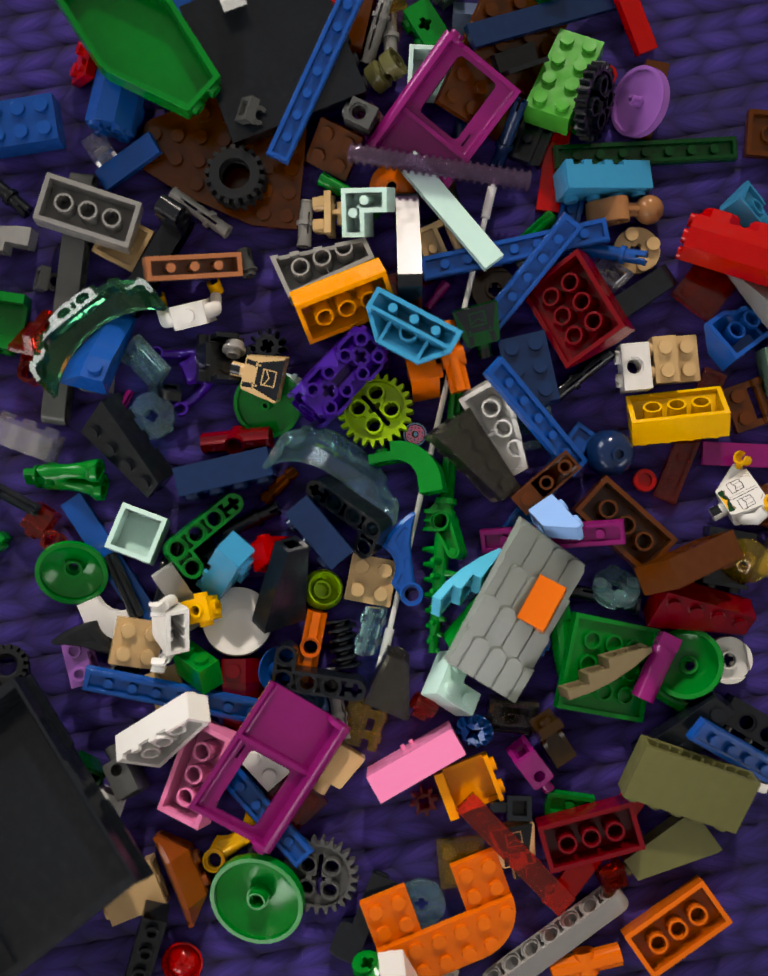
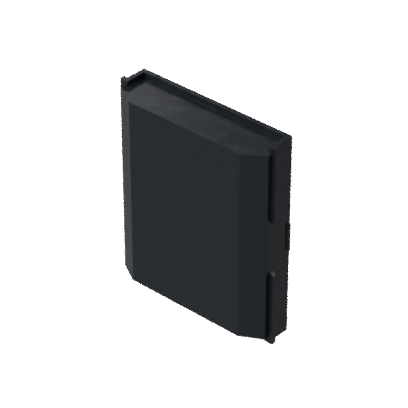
M33 674L27 677H12L0 687V976H18L133 885L147 880L154 874L109 799L105 798L74 747V741Z

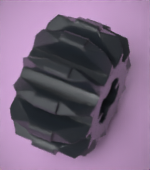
M267 328L266 335L261 330H258L257 332L260 337L251 336L250 339L255 344L248 345V347H251V351H254L251 354L284 356L281 352H288V347L282 346L287 342L286 338H279L281 333L278 330L272 335L271 328ZM266 344L272 346L270 353H267L265 350Z

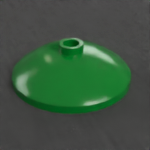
M61 541L50 545L39 555L35 565V579L40 589L53 600L65 604H82L99 596L105 589L109 577V570L104 557L92 546L78 541Z
M675 629L668 632V634L681 639L682 643L671 663L661 689L667 694L683 700L699 699L711 693L720 683L725 666L724 656L718 643L703 631ZM689 663H694L692 670H687Z

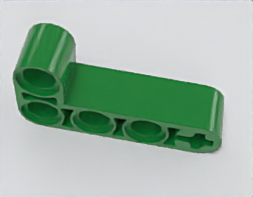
M236 493L222 495L164 543L162 548L164 556L169 562H172L182 577L196 579L201 576L204 566L194 553V550L243 509L244 503L240 495ZM228 500L234 501L232 503L233 508H228L224 511L220 510L229 504ZM211 512L217 517V522L213 526L209 524L207 519ZM193 527L199 532V536L195 541L189 537V531ZM173 543H178L181 549L177 556H173L170 552V547ZM192 561L195 564V571L189 575L185 567L188 562Z

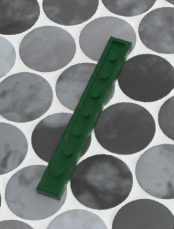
M737 137L553 145V171H557L565 159H573L574 164L581 163L583 159H592V164H597L603 160H613L614 164H618L622 160H650V166L735 162L738 160Z

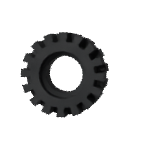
M0 645V661L3 658L11 657L17 663L13 674L8 676L0 674V687L12 677H26L30 673L29 667H31L29 657L16 645Z

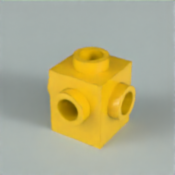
M207 591L193 594L194 599L181 602V604L189 608V625L199 624L200 628L214 625L213 620L222 618V604L218 599V594L208 595Z

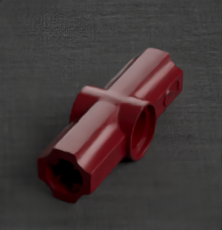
M236 425L228 431L202 433L200 436L201 451L205 454L224 452L235 454L244 452V450L265 446L273 448L274 434L270 426L246 429L243 426Z

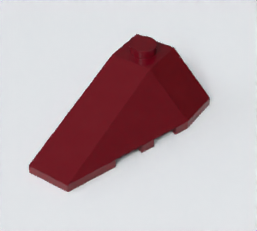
M263 655L225 656L222 658L221 673L224 682L222 684V691L259 698L264 691L258 677V667ZM224 718V726L236 732L243 723L242 721Z

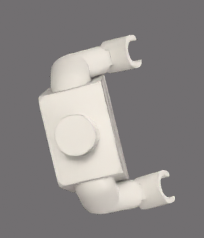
M167 595L160 599L159 602H149V607H151L150 617H152V634L162 649L159 658L152 657L151 672L164 673L166 664L171 661L175 654L190 651L189 608L179 603L175 595Z

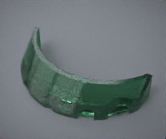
M116 277L107 279V284L96 288L94 285H91L72 296L68 302L63 303L48 319L50 324L44 333L38 334L34 342L37 347L33 361H29V370L36 381L55 398L58 396L60 380L68 361L77 348L92 333L120 316L142 310L165 311L168 307L143 278L136 277V280H120Z

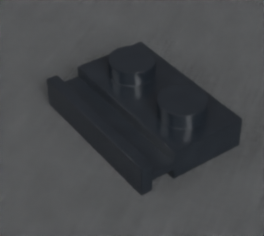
M522 120L513 141V150L508 154V159L540 169L555 132L523 122Z

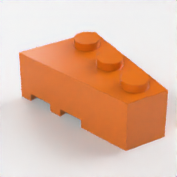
M404 358L408 379L412 388L413 402L441 397L440 378L444 377L441 363L437 364L435 359L421 365H416Z

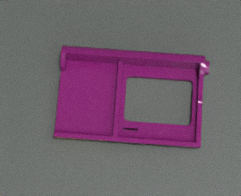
M454 28L450 32L446 29L360 152L374 164L383 166L388 163H397L415 150L448 189L521 93V90L462 43L464 37ZM459 57H464L494 81L495 88L459 137L453 139L422 113V107Z
M270 681L188 808L250 840L253 844V850L261 855L265 853L270 854L347 737L351 728L340 719L282 685ZM251 751H256L285 767L290 773L257 824L252 826L217 808L216 803Z

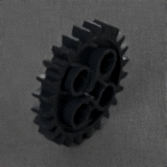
M591 61V64L587 65V70H583V78L579 79L580 87L576 88L578 95L574 98L575 107L573 112H575L573 121L576 122L574 130H577L576 136H579V140L583 142H597L598 138L602 137V132H605V125L609 124L608 117L612 115L611 107L614 106L613 99L615 93H613L615 87L613 80L615 75H612L613 68H610V63H607V61Z

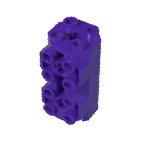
M362 325L360 328L353 326L287 394L289 399L294 398L291 402L293 407L307 421L311 423L314 420L318 421L319 423L316 426L320 429L326 427L334 417L340 415L352 402V398L367 382L372 381L384 368V364L388 360L387 354L389 350L375 342L372 336L373 333L367 326Z

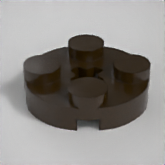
M499 266L489 268L485 272L482 270L474 279L471 295L474 303L480 304L494 300L496 296L489 293L488 289H491L492 285H497V289L502 290L512 277L508 270Z

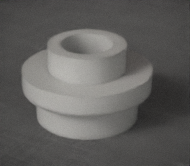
M228 339L222 347V352L230 359H239L246 354L245 344L238 339Z

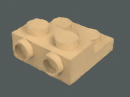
M696 334L654 336L648 339L653 386L701 381Z

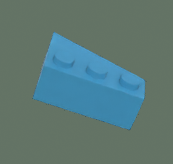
M232 531L216 547L208 561V564L211 566L210 569L207 570L205 568L203 570V576L195 585L203 592L207 591L208 595L218 594V599L220 600L237 581L241 584L248 577L249 571L252 568L251 564L254 562L253 555L255 549L236 532Z

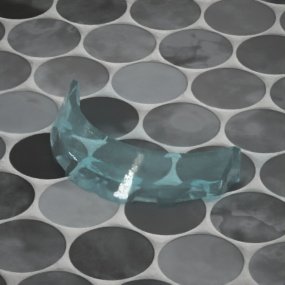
M302 426L300 429L287 431L279 437L262 466L268 469L275 464L290 461L302 462L318 467L388 514L392 520V527L397 523L399 503L397 497L393 498L386 484L387 477L381 468L377 470L369 464L368 454L361 447L335 431L326 428L323 430L312 429V426Z

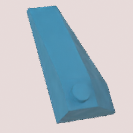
M748 180L719 208V210L737 215L740 219V225L744 228L749 227L753 222L768 224V215L763 209L766 203Z

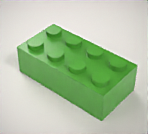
M560 28L547 55L549 61L543 64L527 98L528 105L524 112L523 122L567 136L574 122V98L578 95L576 88L580 87L579 79L583 78V70H587V65L591 64V61H602L605 42Z

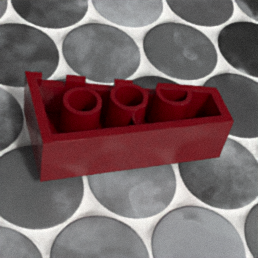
M693 582L680 589L652 594L643 606L647 627L745 635L757 619L750 599Z

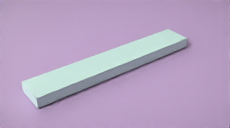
M415 150L396 163V168L419 193L484 272L503 258L504 254Z

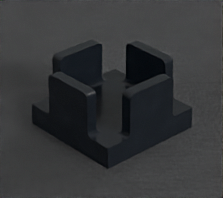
M217 331L211 335H196V383L235 386L240 384L242 378L230 375V367L233 361L245 364L247 355H251V347L245 346L246 354L239 359H230L222 352V347L228 339H238L244 342V338H239V333Z

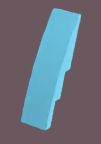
M498 548L477 558L448 579L432 596L431 614L440 617L450 603L460 606L470 592L478 594L502 549Z

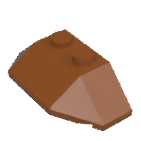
M160 830L153 837V841L158 849L189 928H192L198 919L210 890L211 877L208 871H204L201 864V852L198 848L195 849L193 842Z

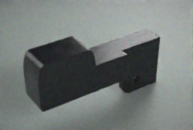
M373 869L362 899L400 883L389 879L388 873ZM360 905L355 918L349 916L342 917L330 947V952L334 956L351 964L354 957L362 951L369 933V928Z

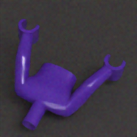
M153 346L150 349L149 353L158 352L160 354L159 357L153 359L155 363H159L162 359L188 358L179 363L180 371L187 386L197 384L196 348L163 351L161 347ZM200 383L201 386L184 402H177L174 408H184V412L179 413L177 417L183 418L187 414L188 409L203 398L213 384Z

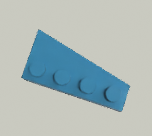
M565 159L553 175L556 203L564 202V205H573L582 200L590 202L616 195H627L632 199H640L653 189L650 160H622L618 164H614L613 160H603L597 164H592V159H583L581 163L574 164L573 159Z

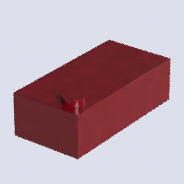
M622 794L535 817L550 874L646 849L633 802L626 800Z

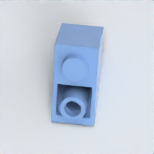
M550 494L528 510L532 523L549 538L581 540L584 538L582 530L584 525L581 519L576 514L572 516L566 503L562 499L557 500L553 494Z

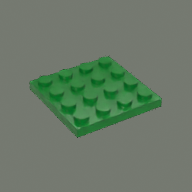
M572 611L557 686L579 680L577 670L599 664L598 654L637 643L652 647L654 639L661 629ZM647 657L615 681L572 700L560 696L557 688L553 706L560 709L643 723L647 701L632 695L631 691Z

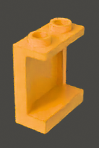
M486 751L449 764L433 773L450 821L459 819V814L492 801H504L502 793H505L506 789L502 779H496L494 771L498 770L493 756L488 757Z

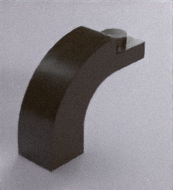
M550 707L528 721L534 735L554 767L558 769L577 756L561 729L565 726L560 718L553 714Z

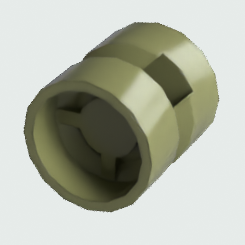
M391 47L379 56V61L374 60L363 69L369 84L380 94L393 85L392 81L397 82L408 73L403 59Z

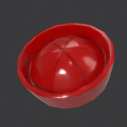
M181 941L172 944L165 950L161 967L165 976H199L203 969V958L195 944Z

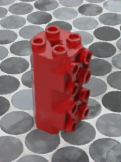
M706 208L700 214L691 213L687 223V227H690V229H684L680 240L681 244L684 245H679L675 259L768 287V224L753 222L749 227L744 228L740 225V219L737 215L715 208Z

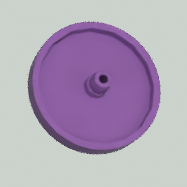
M648 65L637 66L628 71L614 91V106L611 107L612 123L620 134L631 138H641L653 132L663 120L669 105L670 86L665 74L661 70Z

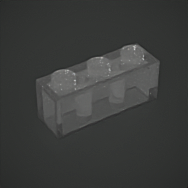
M2 410L0 414V445L49 463H57L66 439L59 436V430L46 426L45 430L37 428V422L24 418L23 422L15 420V414Z

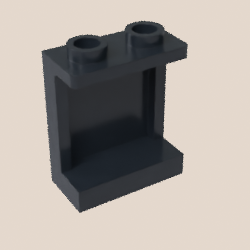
M703 526L702 537L731 529ZM733 530L744 557L735 561V566L725 570L720 568L695 582H700L702 585L717 589V585L726 587V592L740 594L741 589L748 590L749 586L745 585L750 548L751 543H756L757 534Z

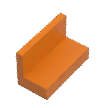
M540 574L517 618L535 627L536 631L544 635L567 592V588Z

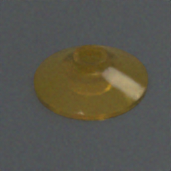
M748 538L737 539L744 557L735 561V566L724 571L738 582L754 583L760 581L768 574L767 549L755 540ZM740 562H747L749 566L744 567Z

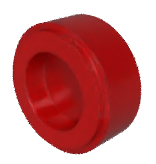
M640 469L632 476V486L639 492H649L656 486V475L649 469Z

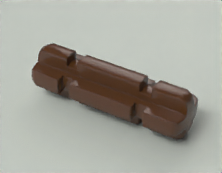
M293 466L288 467L284 471L285 474H281L268 487L269 489L260 495V499L265 504H270L275 499L274 497L278 496L290 484V481L299 475V472Z

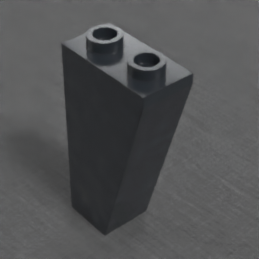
M297 536L278 540L274 543L252 617V622L264 634L306 619L309 546Z

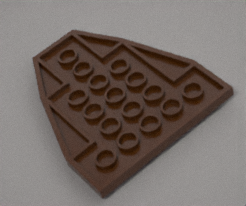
M216 98L208 99L204 103L203 111L198 116L193 115L190 120L171 111L145 121L144 134L147 132L153 134L163 154L142 168L144 172L171 189L178 187L179 190L196 200L199 204L249 226L298 231L296 221L299 220L300 200L302 198L308 124L288 166L266 156L274 135L246 145L247 150L252 149L255 151L256 156L260 157L268 177V183H266L267 191L262 193L264 198L261 201L258 199L255 201L257 204L255 207L249 205L247 206L248 210L243 211L242 208H239L238 211H233L231 207L227 209L216 201L208 189L209 187L205 180L207 178L205 168H209L207 162L209 159H214L212 154L215 151L218 153L222 152L221 147L223 146L230 149V144H234ZM234 168L227 173L224 185L230 189L241 188L249 180L250 172L245 168Z

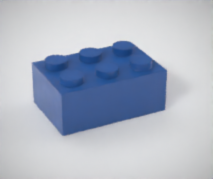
M52 93L0 101V159L67 148L60 103Z

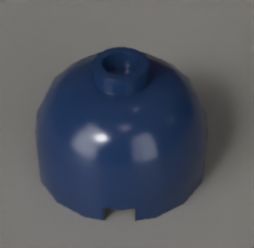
M602 430L594 434L587 442V456L585 457L588 460L587 464L590 469L595 473L607 475L608 477L621 475L633 463L635 455L634 446L630 438L622 432Z

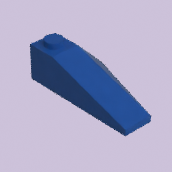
M115 308L68 361L60 381L61 384L108 395L137 318Z

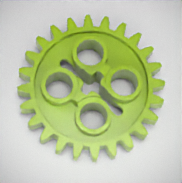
M378 373L375 379L367 382L352 398V402L342 412L344 414L338 416L339 421L344 422L341 428L343 430L349 429L346 435L349 438L354 436L353 441L356 444L362 440L363 447H366L371 442L373 449L376 448L377 443H380L382 448H385V441H393V437L401 440L402 437L399 432H408L405 423L412 424V419L407 416L414 414L413 409L408 407L414 404L412 400H406L411 395L409 391L403 392L405 389L403 383L397 386V378L390 382L388 374L381 379ZM379 390L383 392L380 398H371L374 391ZM362 396H366L371 404L380 410L382 416L390 422L389 426L375 412H372L370 406L362 400ZM364 406L365 410L362 414H354L356 407ZM390 407H397L398 412L395 415L389 416L386 414ZM372 423H380V428L377 431L369 430Z

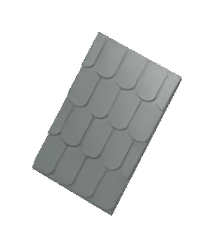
M519 516L478 595L443 634V638L449 646V650L444 657L447 663L516 703L535 671L533 668L547 646L550 634L569 604V598L583 576L586 565ZM540 574L567 588V592L544 635L536 631L535 627L517 618Z

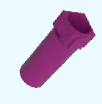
M664 631L658 632L653 642L652 652L647 656L631 691L632 695L651 704L654 703L671 663L682 643L681 639Z

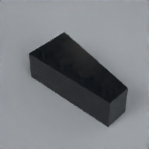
M118 392L101 400L81 432L149 498L165 487L172 478L173 471L158 448H153L150 444V436L145 429L141 430L134 420L136 416L131 409H126L122 403L124 399Z
M713 690L708 695L688 703L686 708L677 714H672L667 718V721L657 728L654 727L649 730L645 736L700 753L703 747L690 741L686 736V733L700 716L722 728L734 715L735 711L728 700ZM638 739L631 743L632 752L638 742Z

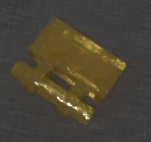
M363 697L359 701H349L346 712L348 711L349 714L347 720L348 726L351 728V738L343 742L360 747L362 738L369 740L367 750L376 752L377 746L381 743L383 737L381 735L383 725L387 723L389 717L387 715L389 705L380 703L378 711L371 709L373 704L371 699ZM368 718L375 720L372 732L365 730Z

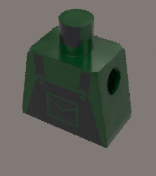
M491 300L452 311L458 328L463 331L462 338L467 349L477 346L479 359L493 356L490 343L500 340L497 301Z

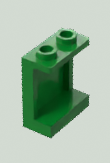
M0 291V354L14 357L15 353L24 354L32 299L25 294Z

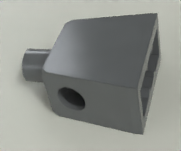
M116 744L104 750L110 762L102 766V769L117 802L132 798L152 786L141 765L117 762Z

